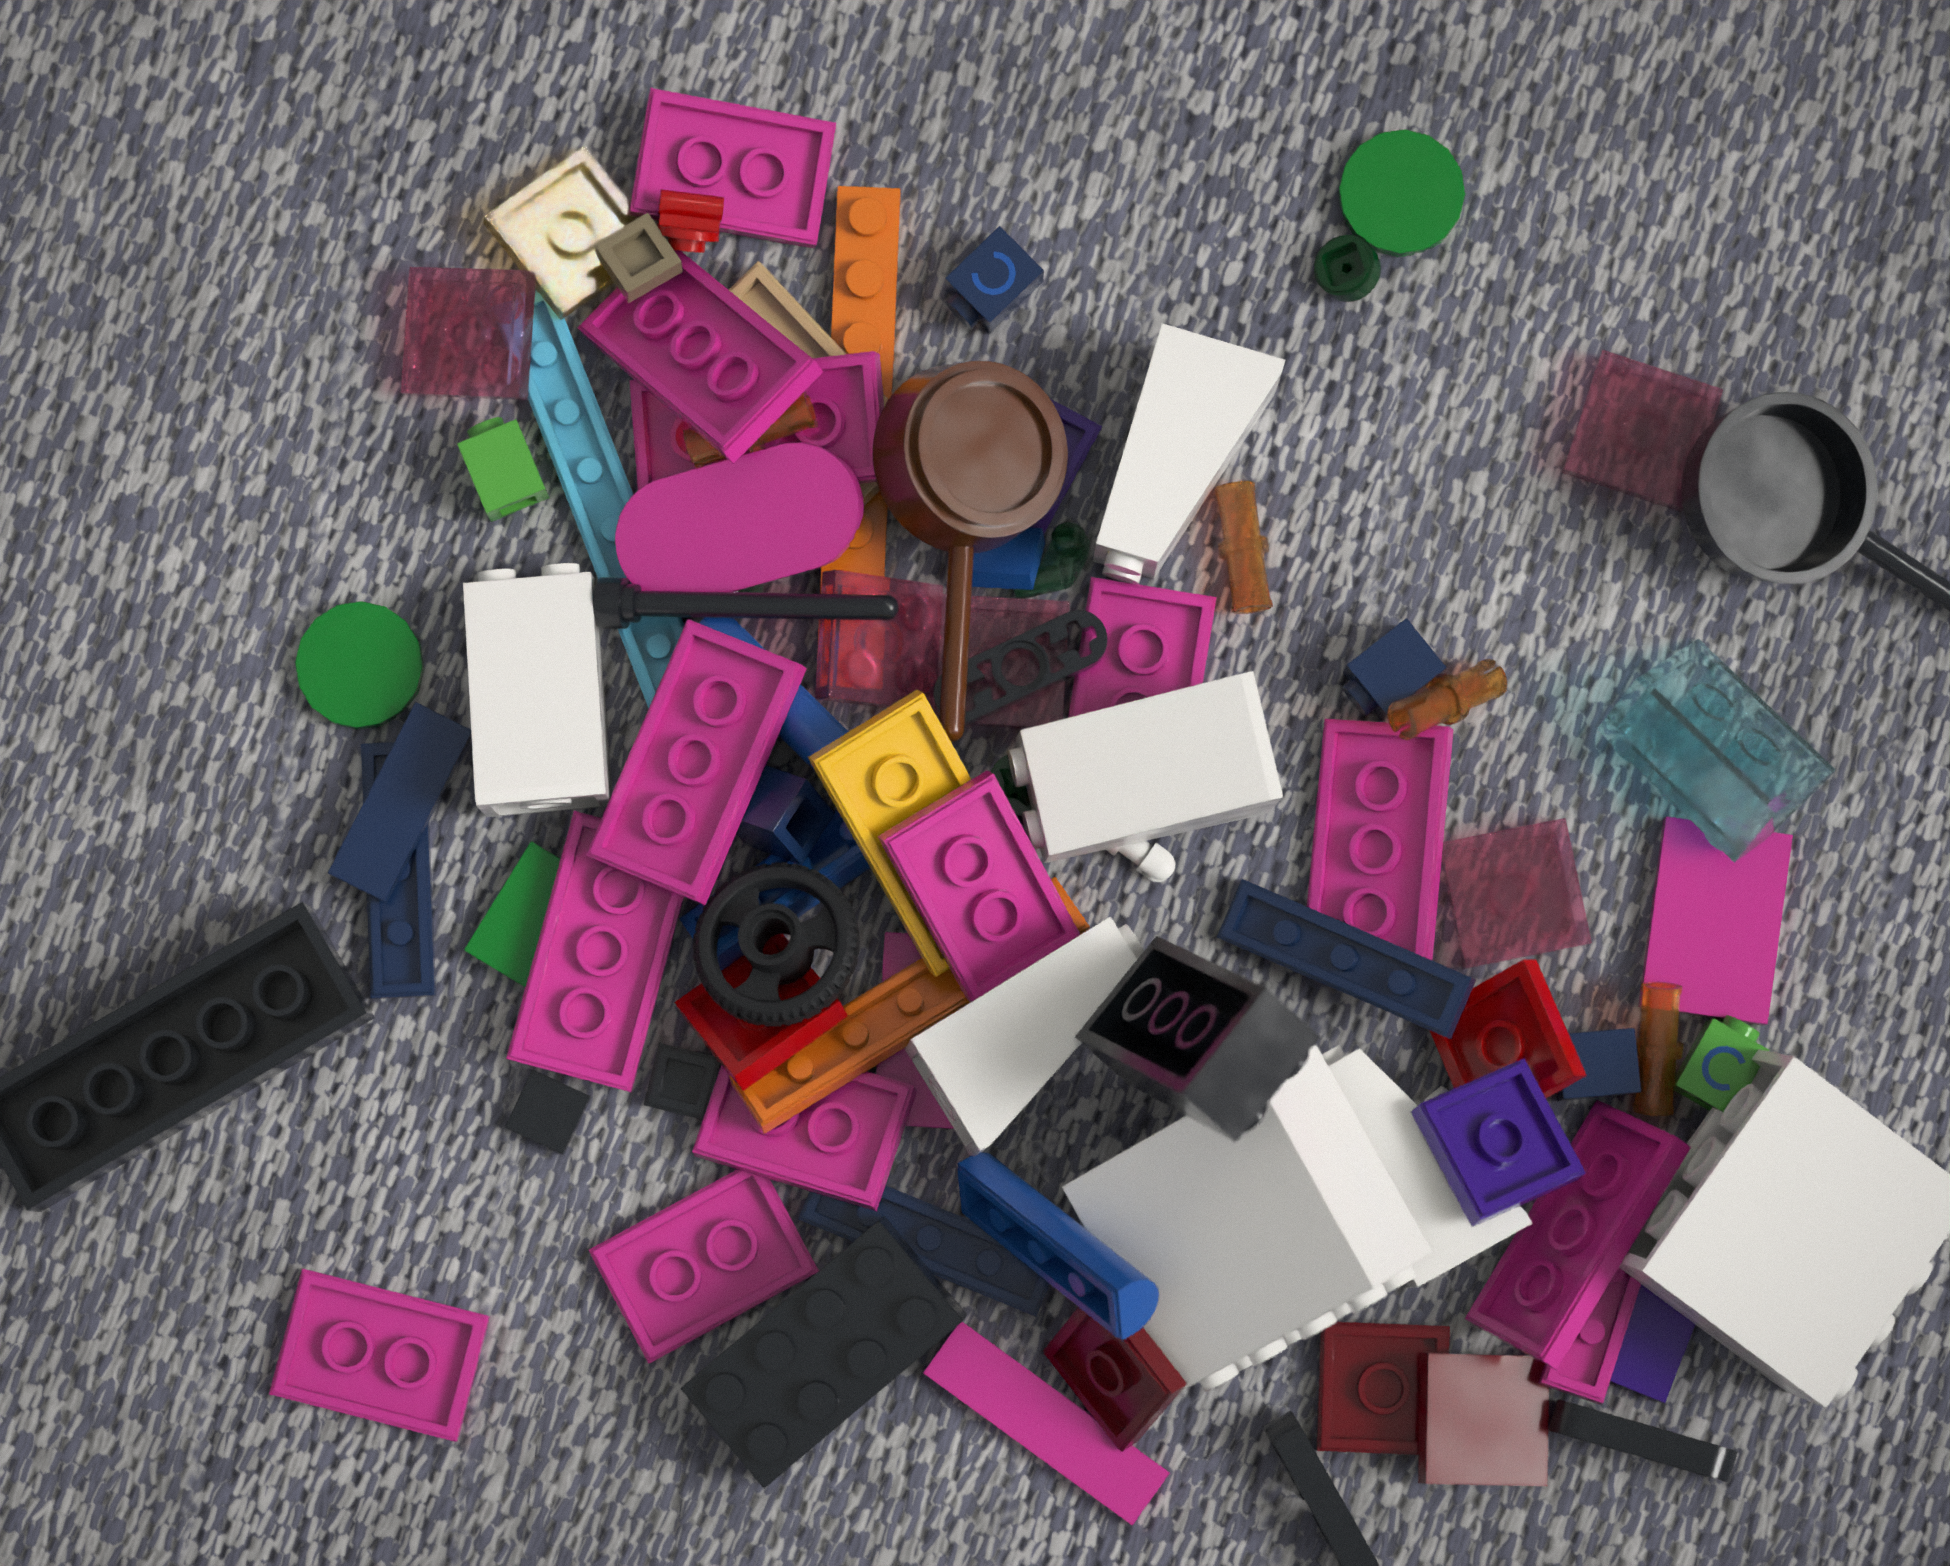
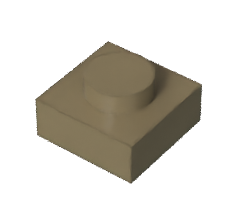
M649 213L644 214L594 243L595 255L628 303L683 272L682 261L665 236H662L660 229Z

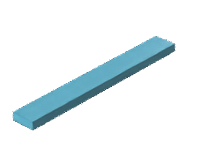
M548 285L492 308L598 579L601 577L627 578L617 558L615 533L619 516L628 500L634 494L553 287ZM642 616L640 622L630 623L627 629H618L648 708L651 705L685 626L682 617Z

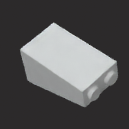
M1162 323L1095 545L1093 561L1104 564L1103 575L1136 585L1139 584L1141 576L1151 579L1155 578L1275 395L1285 359Z
M560 563L541 567L542 576L516 578V570L514 569L486 570L478 573V582L463 583L476 806L486 817L607 807L613 793L600 636L593 608L595 579L591 572H580L579 564Z
M1253 671L1019 731L1015 739L1017 748L1008 750L1009 765L1016 787L1026 785L1032 809L1022 812L1025 833L1034 849L1041 848L1044 863L1264 815L1283 798Z
M1107 918L910 1040L905 1051L970 1156H976L989 1147L1078 1048L1081 1042L1075 1038L1077 1033L1144 952L1139 940L1127 924L1117 928L1112 918Z
M1340 1045L1322 1054L1432 1253L1411 1265L1417 1277L1405 1283L1407 1288H1415L1425 1284L1532 1224L1527 1213L1519 1206L1472 1227L1411 1114V1111L1417 1104L1362 1050L1357 1049L1345 1056Z

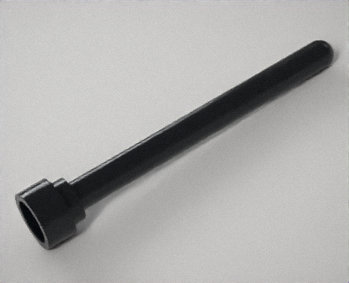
M601 577L598 579L593 601L596 624L599 628L627 629L630 623L640 622L642 616L888 621L895 618L899 611L897 600L890 595L641 591V586L639 584H631L628 578Z

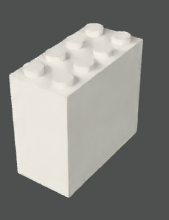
M1317 1045L1310 1049L1308 1061L1303 1069L1291 1079L1286 1080L1267 1103V1110L1262 1120L1253 1129L1243 1133L1237 1142L1185 1116L1062 1186L1084 1228L1156 1284L1159 1291L1158 1304L1151 1319L1143 1328L1187 1382L1183 1390L1200 1382L1204 1391L1207 1392L1238 1375L1240 1371L1251 1365L1256 1366L1282 1352L1300 1339L1305 1340L1324 1330L1343 1316L1351 1312L1354 1314L1388 1295L1387 1293L1417 1277L1411 1265L1432 1253Z
M1758 1049L1751 1060L1761 1067L1752 1083L1743 1087L1732 1098L1724 1112L1717 1108H1712L1687 1142L1691 1149L1619 1268L1780 1388L1792 1395L1827 1408L1832 1400L1837 1401L1850 1390L1857 1378L1858 1371L1855 1367L1869 1347L1874 1348L1878 1346L1888 1336L1895 1323V1317L1892 1314L1906 1294L1911 1295L1915 1293L1926 1282L1933 1267L1930 1260L1944 1241H1950V1174L1794 1056Z

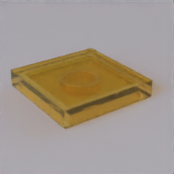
M583 146L486 214L483 224L558 318L562 320L614 283L595 255L594 243L639 217L628 215L630 202L585 146Z

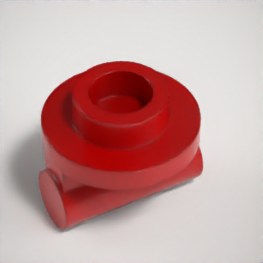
M661 189L657 226L662 236L668 237V242L674 250L704 253L706 242H719V226L723 216L724 197Z

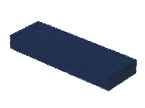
M417 702L414 703L328 871L329 875L385 903L388 902L472 739L471 729Z

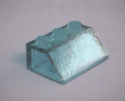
M1699 638L1635 679L1597 728L1613 745L1614 750L1620 757L1632 763L1658 788L1659 793L1668 803L1676 806L1704 833L1708 842L1718 850L1723 851L1733 862H1736L1764 842L1836 770Z

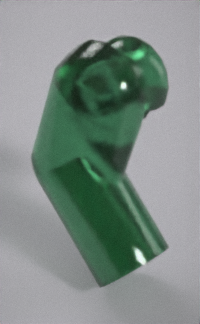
M1063 522L1054 528L1051 534L1052 541L1039 565L1033 590L1014 589L1016 601L1066 590L1075 584L1090 555V540L1085 534L1083 527L1075 522Z

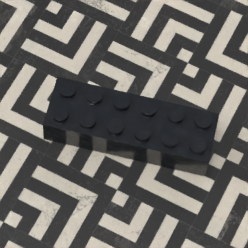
M304 902L299 903L0 1077V1164L27 1211H44L375 1018L312 907Z

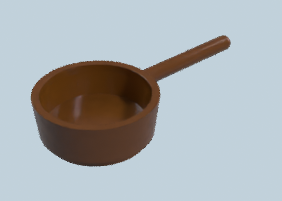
M968 361L941 365L912 376L886 402L877 421L873 439L874 473L887 507L898 522L913 536L934 548L948 552L939 722L951 742L959 740L965 730L974 553L990 551L1000 547L1039 521L1055 503L1065 480L1068 463V447L1064 426L1048 395L1024 373L1010 366L992 361Z

